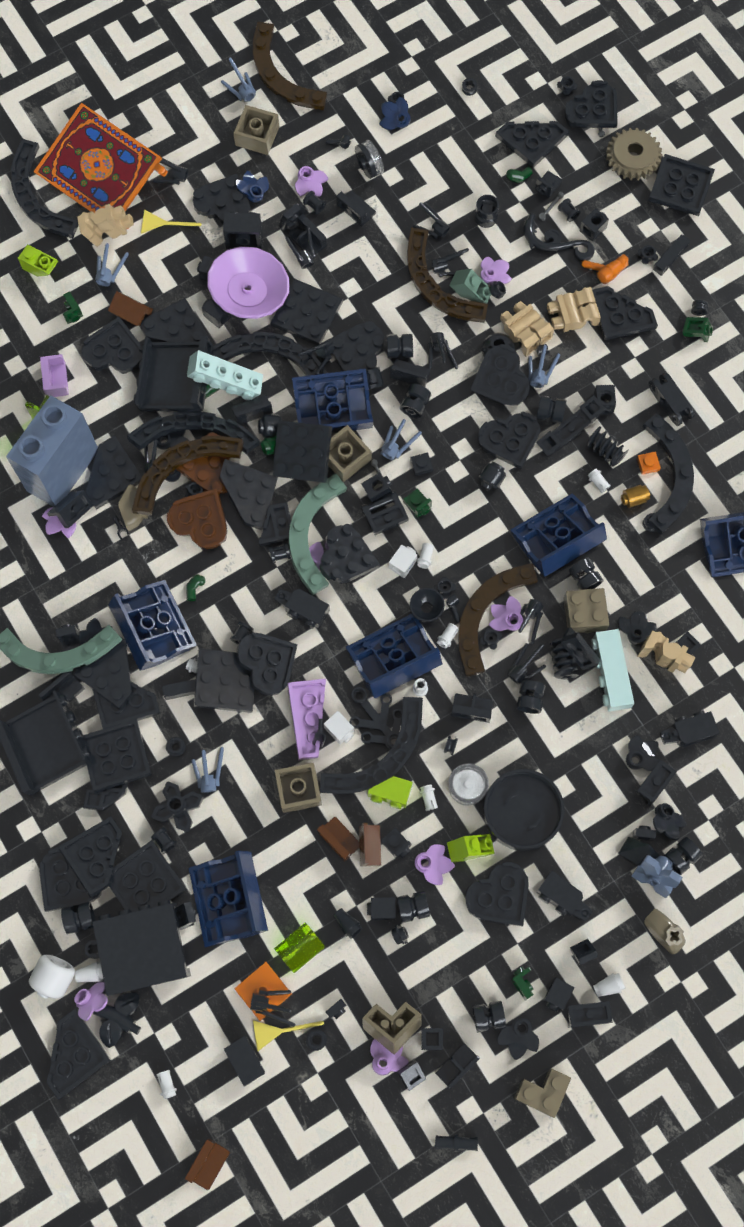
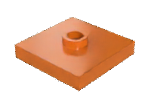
M267 962L234 988L249 1008L253 993L259 994V990H289ZM292 993L266 997L269 998V1004L279 1006ZM267 1009L266 1011L271 1013L273 1010ZM251 1010L259 1021L266 1017L263 1014L255 1013V1010Z

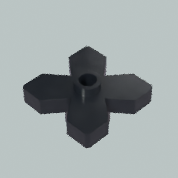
M168 781L162 791L167 800L166 804L156 806L151 817L161 823L174 817L176 828L188 833L193 821L187 811L200 808L204 797L194 791L182 797L179 786ZM176 805H181L179 809L175 810Z

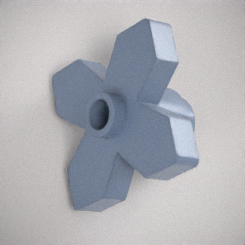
M647 855L632 874V877L639 882L652 885L655 892L664 898L670 895L672 889L676 888L683 878L673 871L672 861L665 856H659L654 859Z

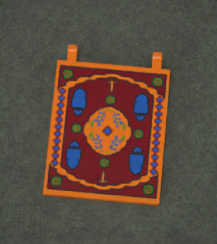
M81 103L38 164L34 173L90 212L93 211L95 213L98 209L105 208V205L108 204L113 208L121 205L126 211L154 170L163 177L167 175L168 171L159 164L162 157Z

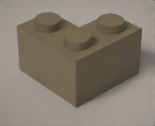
M407 1002L393 1016L378 1004H375L362 1018L363 1030L394 1055L422 1026L421 1014Z
M549 1069L542 1087L522 1079L514 1099L555 1118L571 1077L554 1069Z

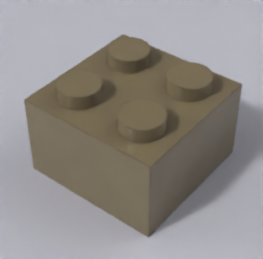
M245 105L234 131L235 146L268 155L280 127L278 114Z
M348 425L331 438L328 466L343 482L372 460V451Z
M604 588L566 591L563 599L567 628L572 627L579 634L601 632L608 629L609 618Z
M314 762L275 770L283 813L322 806Z

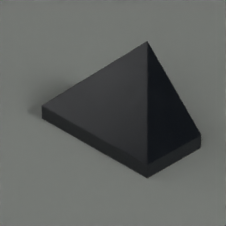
M631 837L627 838L618 852L619 855L636 866H640L647 855L654 859L660 856L649 844Z

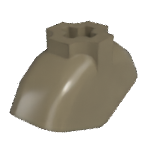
M131 484L127 487L118 504L128 531L138 527L143 519H148V515L134 514L132 512L137 488Z
M654 909L646 917L644 923L652 936L669 953L677 954L686 943L683 935L684 931L680 926L674 924L658 909Z

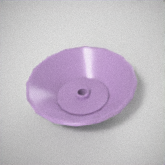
M237 247L225 251L213 261L208 271L207 287L213 300L225 312L239 318L258 319L273 314L284 304L289 294V277L283 264L272 254L259 248Z

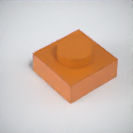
M656 452L637 456L641 475L660 471L661 467Z

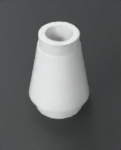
M97 961L76 970V981L78 983L102 982L101 963Z
M612 973L596 985H593L598 997L622 993L621 990L626 989L619 973L615 975Z

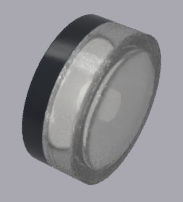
M370 140L355 146L357 162L369 179L384 172L381 156Z
M470 763L456 767L451 773L448 782L450 795L456 802L462 805L479 803L485 797L489 787L485 771L481 767Z

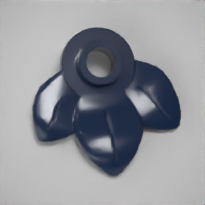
M399 97L396 103L389 101L382 103L381 109L385 116L379 123L382 128L393 130L396 127L405 128L410 124L411 116L408 113V103L405 99ZM401 116H404L403 121H399Z
M246 171L242 180H236V187L241 193L246 194L250 201L260 202L264 197V193L269 189V182L267 177H261L257 180L249 171Z

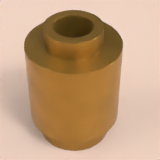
M638 485L623 490L621 495L622 504L628 508L646 503L650 499V492L646 485Z

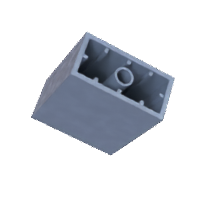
M50 395L6 458L26 491L54 507L71 491L95 457L98 446L83 413Z

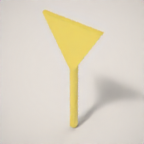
M144 210L141 234L163 225L201 226L202 224L165 221Z
M253 1020L257 1051H260L281 1033L324 1025V1021L281 1029Z

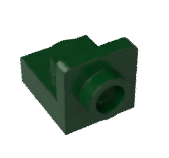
M69 291L63 294L66 300L64 305L68 310L63 313L67 324L77 322L83 317L80 307Z
M687 317L682 333L687 337H702L704 342H708L709 337L713 333V326L708 318Z
M418 488L403 499L404 504L417 518L421 515H426L431 510L432 500L430 498L427 499Z
M522 966L513 973L515 977L511 981L523 999L527 1000L534 995L532 993L534 989L527 979L523 980L522 978L531 971L530 967L524 969Z

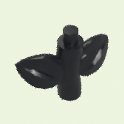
M122 994L115 1000L114 1007L107 1004L101 1011L93 1012L94 1015L105 1019L100 1027L99 1035L106 1047L114 1046L120 1040L123 1031L128 1034L130 1032L136 1035L139 1034L141 1027L135 1024L136 1020L129 1017L134 1014L138 1007L139 994Z

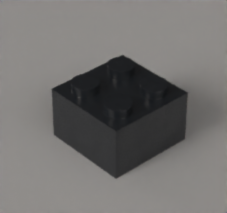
M224 212L223 235L226 250L237 247H254L262 250L263 230L260 213Z

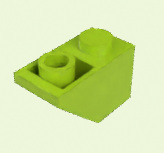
M28 244L18 257L22 269L37 277L49 276L58 263L57 259Z
M393 776L369 789L368 797L376 803L382 804V801L390 803L389 806L396 809L406 808L413 782Z
M490 834L463 836L447 842L451 862L467 861L495 854Z

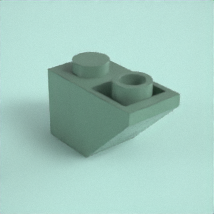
M472 269L456 271L449 285L461 297L474 302L487 304L491 296L490 287Z

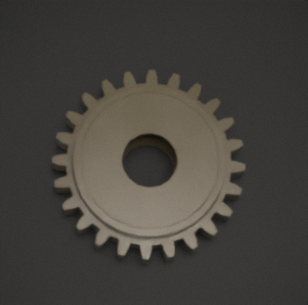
M629 128L628 131L623 129L621 134L617 132L615 137L612 136L611 142L608 143L606 160L609 161L608 166H613L612 171H617V175H623L624 179L626 177H629L630 180L633 178L639 180L640 177L646 179L647 174L651 176L653 171L656 172L658 166H660L662 158V148L659 147L660 142H655L656 137L652 138L651 133L647 134L644 129L642 131H639L638 128L635 130ZM630 153H637L638 156L631 155Z

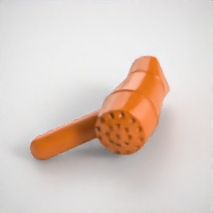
M622 254L607 265L584 260L582 267L599 271L597 273L599 281L607 284L614 280L628 266V257Z

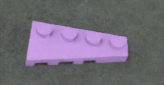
M326 679L291 682L287 685L298 760L313 759L319 756L320 741H316L315 746L312 744V741L318 730V720L323 717Z

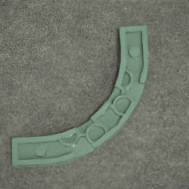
M337 474L328 478L326 483L321 482L304 496L293 514L289 528L288 546L290 548L292 564L312 596L328 587L329 583L312 559L308 545L309 526L314 515L323 505L346 492L347 487Z
M108 625L96 636L79 647L59 653H43L23 645L6 628L0 633V650L19 667L36 673L58 674L73 671V668L83 664H91L121 642L122 638Z

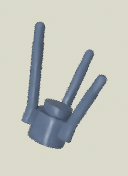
M230 57L229 61L242 83L239 86V93L224 80L221 83L235 94L240 101L249 102L256 96V91L252 86L248 73H244L246 83Z
M108 243L105 244L102 267L101 256H97L95 280L97 284L102 286H110V282H115L117 274L129 255L128 252L125 253L112 275L111 270L106 268Z
M546 345L542 349L539 367L534 372L532 356L528 357V380L530 385L536 388H543L544 385L548 384V379L560 357L558 353L545 375V371L542 368L546 354Z
M405 419L402 420L391 441L389 440L393 426H390L381 448V454L389 460L398 459L422 434L419 431L399 450V445L395 441L406 422Z
M224 747L220 748L215 779L213 775H208L205 750L201 751L204 776L200 777L196 761L192 759L198 788H200L201 793L217 791L216 787L220 786L219 778Z

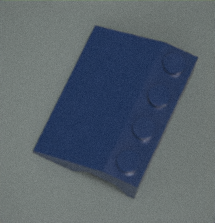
M366 369L292 378L298 423L332 426V433H338L347 425L352 431L373 428Z
M573 493L510 530L530 561L544 577L607 540L605 524L603 522L598 524L590 516L586 506Z
M744 512L700 519L701 535L710 576L718 577L743 573Z
M165 580L145 585L138 591L128 595L114 594L108 604L140 671L162 664L197 646Z
M412 614L346 646L347 652L374 699L443 664L438 647L435 648L432 645L423 626Z
M236 851L232 856L207 861L189 868L205 947L268 931L251 852Z

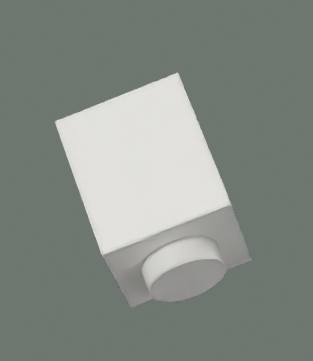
M401 545L389 561V569L405 578L417 562L416 551L409 546Z
M339 711L324 723L325 730L339 744L342 742L347 743L354 736L352 734L354 727Z

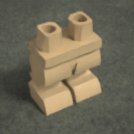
M108 204L105 205V208H100L95 213L93 211L90 213L83 212L77 217L80 233L96 247L103 242L102 234L104 232L112 239H115L121 234L126 235V228L134 226L132 216L130 214L125 215V210L121 205L113 208Z
M591 287L583 288L581 291H575L574 293L557 295L555 301L547 303L549 315L554 313L559 315L551 320L554 330L563 329L564 332H568L569 330L581 329L587 321H590L592 326H599L601 317Z
M520 301L513 307L516 313L514 316L509 311L501 314L500 320L504 325V332L509 335L513 342L522 343L521 350L524 356L527 357L538 349L539 345H543L553 338L554 328L550 323L545 322L544 318H541L531 304L526 306Z
M652 631L646 638L637 656L641 658L647 657L651 651H655L656 664L665 668L669 667L668 671L672 673L676 669L686 673L695 660L694 656L686 653L688 647L684 645L681 647L674 642L669 643V638H666L661 632Z

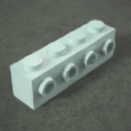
M199 350L190 356L187 377L192 378L195 382L209 384L212 388H220L229 394L242 396L245 400H252L261 395L263 374Z
M619 629L596 632L593 639H591L593 651L596 650V654L600 659L596 668L600 669L599 684L601 688H604L605 693L603 695V704L607 706L608 712L630 709L634 705V699Z

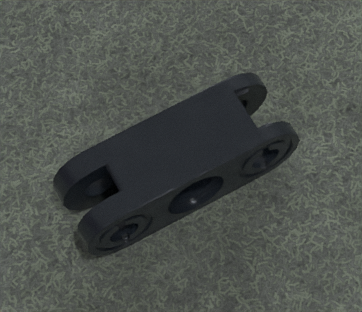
M665 372L659 376L660 382L656 378L649 381L648 384L651 392L676 426H680L683 423L682 416L684 415L688 419L695 417L691 404L668 373Z

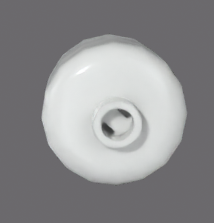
M42 955L29 978V984L43 998H62L75 974V969L71 964L56 956Z

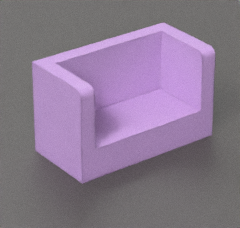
M63 355L40 357L43 391L46 397L49 398L50 395L53 397L69 395L66 362Z

